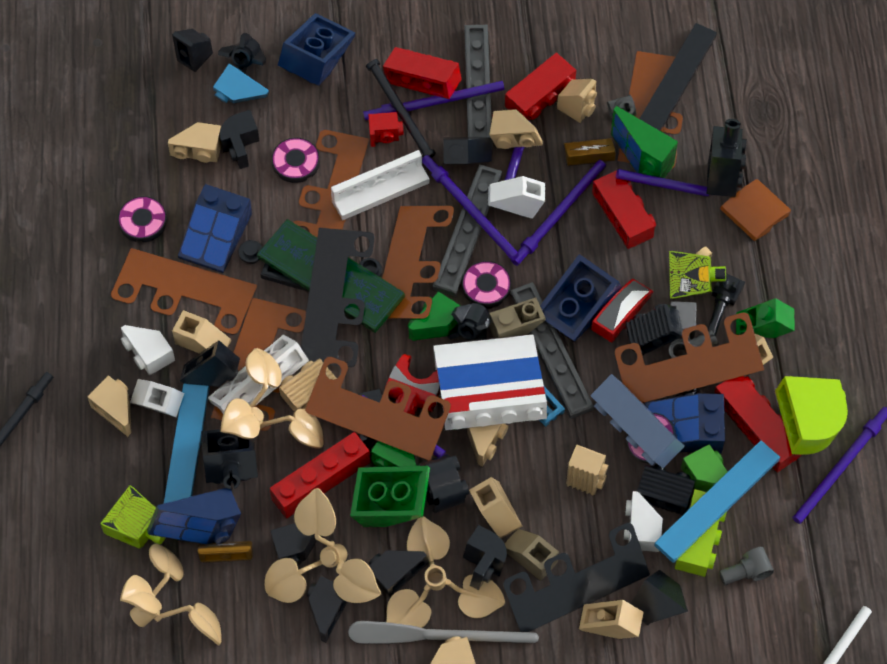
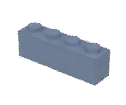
M613 374L590 395L597 402L594 407L603 416L609 414L612 417L610 423L620 433L624 430L628 434L625 439L634 448L637 449L640 446L644 450L641 455L651 465L656 462L664 468L685 447Z

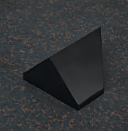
M658 570L644 581L630 603L644 612L642 621L647 625L688 612L681 586L661 570Z

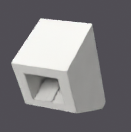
M524 176L492 183L488 187L489 206L533 219L545 202V183Z
M127 325L121 327L123 334L121 338L122 344L127 351H133L135 363L140 370L145 369L149 376L175 361L173 350L160 331Z
M138 379L130 403L177 417L184 393L162 384Z
M633 491L632 499L626 500L625 516H630V523L634 526L641 550L659 552L654 544L662 536L663 518L639 492ZM624 530V540H628L629 543L631 533L628 530Z

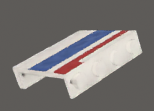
M534 335L434 346V362L438 373L441 398L447 400L451 405L445 421V430L547 419V400Z

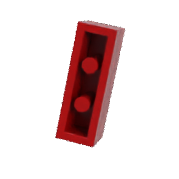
M398 47L394 48L383 65L384 75L390 84L450 99L462 80L459 63Z
M556 52L505 94V107L508 110H517L528 121L537 118L542 109L547 105H553L557 101L558 95L571 80H576V69Z
M616 170L593 181L592 194L627 249H630L654 237L656 222L654 217L645 211L641 197L634 194L631 182L616 179Z

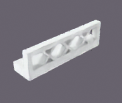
M417 150L331 187L332 203L342 221L429 184V177L422 167L420 151Z
M282 335L264 350L278 363L282 374L281 382L287 376L293 375L309 361L299 344L285 335ZM245 366L232 381H227L211 394L208 400L224 414L227 405L233 399H243L250 405L261 391L263 384L254 382L248 375ZM268 385L267 391L264 393V395L261 397L258 403L262 401L276 388H273Z

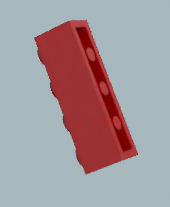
M748 376L726 380L716 386L714 394H724V411L750 442L755 446L762 440L780 456V460L772 467L777 473L801 457L800 454H792L782 416L776 414L771 408L769 400L757 392L753 381Z
M353 432L270 487L271 499L287 519L295 514L298 504L312 490L319 488L323 493H326L356 473L358 468L368 465L370 463V451L358 435Z

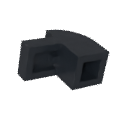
M250 110L229 117L223 123L220 130L223 153L229 151L232 162L237 161L239 169L249 167L244 146L259 142L258 128Z
M480 525L477 526L468 540L463 555L464 559L477 565L470 582V586L477 590H480L484 582L489 583L493 574L500 577L507 556L503 540L492 531Z

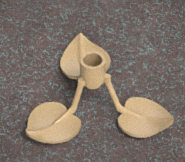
M254 348L246 358V370L250 378L258 384H263V387L250 405L245 400L239 398L229 402L222 417L221 432L230 433L244 439H253L259 434L260 429L265 426L290 421L289 431L297 441L312 448H322L324 440L321 425L316 416L308 414L305 409L296 410L293 416L289 415L263 422V412L255 407V405L267 391L268 385L273 388L280 385L282 374L278 363L270 354L259 348Z
M319 488L312 490L298 504L294 515L295 523L301 533L307 536L315 534V539L327 545V547L321 551L319 561L299 570L297 563L292 558H283L274 562L265 577L266 593L268 596L281 602L291 603L299 600L304 595L307 586L306 580L301 574L323 564L329 568L337 566L336 572L339 576L334 580L333 587L337 595L343 600L351 603H363L379 597L381 591L370 566L361 559L346 561L348 554L343 545L334 544V541H328L321 537L329 536L334 532L336 516L326 495Z
M423 516L417 519L410 530L407 540V551H424L430 564V567L425 572L427 585L424 587L420 598L415 591L410 589L399 590L393 594L387 605L386 622L423 628L430 620L432 613L429 605L423 601L426 599L430 589L441 590L445 585L462 593L458 599L459 608L466 616L471 618H483L504 606L505 599L500 588L492 580L489 583L484 582L480 590H477L470 586L473 574L465 577L463 588L458 587L451 580L447 579L444 569L435 565L434 560L443 559L447 555L450 548L449 537L440 526Z
M158 543L153 544L149 549V557L153 565L160 572L164 573V578L153 592L149 583L140 576L133 575L126 581L120 601L135 606L130 611L132 620L138 626L144 627L153 619L159 622L162 618L188 611L189 619L193 625L219 646L221 644L220 624L216 615L207 606L196 603L194 606L187 605L160 614L162 605L155 596L170 577L175 581L182 579L183 567L173 552Z

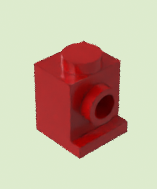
M397 112L368 114L371 147H375L376 142L391 143L399 141V136L404 135L403 121H398Z

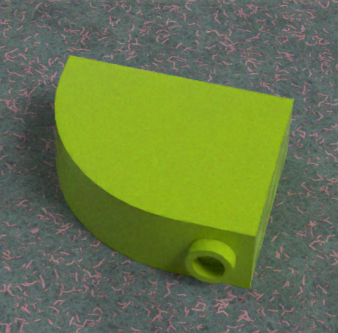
M785 376L775 390L792 454H814L827 448L840 432L847 419L846 394L842 389L840 380Z

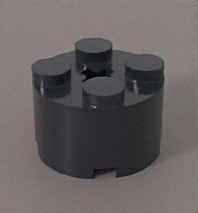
M448 454L417 465L430 467L426 499L429 505L435 504L432 510L434 513L465 503L469 489L466 481L460 480L458 474L460 465L455 455L450 457Z

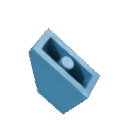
M228 64L213 86V90L216 92L215 96L224 103H227L228 100L232 103L266 98L269 94L268 89L231 64Z

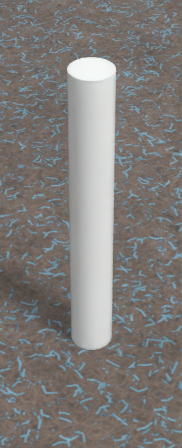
M863 606L823 664H837L872 613L868 607Z

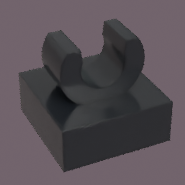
M726 273V281L717 282L711 296L725 295L730 298L729 304L734 306L744 288L745 281Z

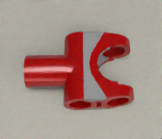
M403 354L393 368L387 383L393 380L410 387L411 394L404 412L414 416L417 407L423 409L427 397L431 395L440 397L438 373L436 370V372H433L431 376L425 379L413 377L408 371L412 357ZM394 387L389 391L388 397L396 399L395 403H400L404 398V391L399 387ZM433 402L429 405V412H432L434 410L437 402Z

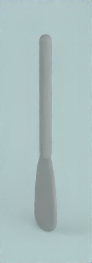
M357 621L348 630L349 637L356 643L388 644L425 639L448 640L452 637H460L461 639L467 637L468 641L536 643L539 640L538 634L534 632L424 629L412 625L373 621Z

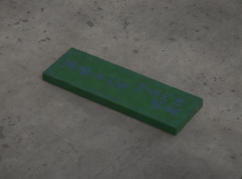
M286 219L258 252L257 257L310 291L317 237ZM348 257L342 298L360 299L365 303L361 325L376 333L405 298V293ZM349 304L344 310V314L352 319H356L360 313L359 307L356 304Z

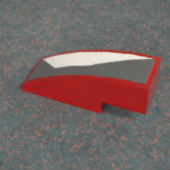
M631 279L592 321L591 330L613 343L623 328L626 329L625 323L633 320V317L638 314L651 297L653 291L635 279Z

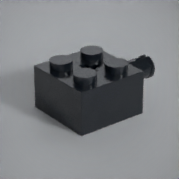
M736 119L726 120L725 127L713 126L707 168L706 194L736 197L737 188L742 187L743 173L739 172L745 169L747 139H742L743 129H740L741 123Z
M221 429L201 431L206 483H223L228 489H231V483H233L234 489H236L240 485V480L247 481L258 477L254 438L244 439L230 433H223Z

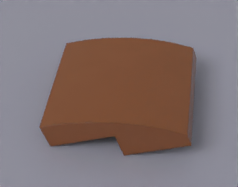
M758 179L738 191L736 197H731L720 208L754 241L769 233L773 225L788 217L791 209Z

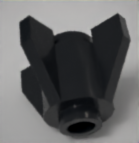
M248 33L241 35L238 44L222 47L218 51L219 56L228 58L231 56L233 63L238 66L237 69L244 74L247 67L252 63L262 66L266 63V57L259 43Z
M472 303L454 308L451 315L457 321V324L447 336L450 340L460 335L468 340L474 339L473 341L487 340V328L491 319L488 310L484 306Z

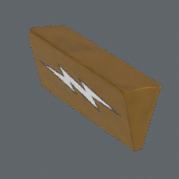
M612 138L564 143L567 166L596 163L598 160L603 162L615 161L616 151Z
M252 541L200 544L198 547L200 562L253 559Z

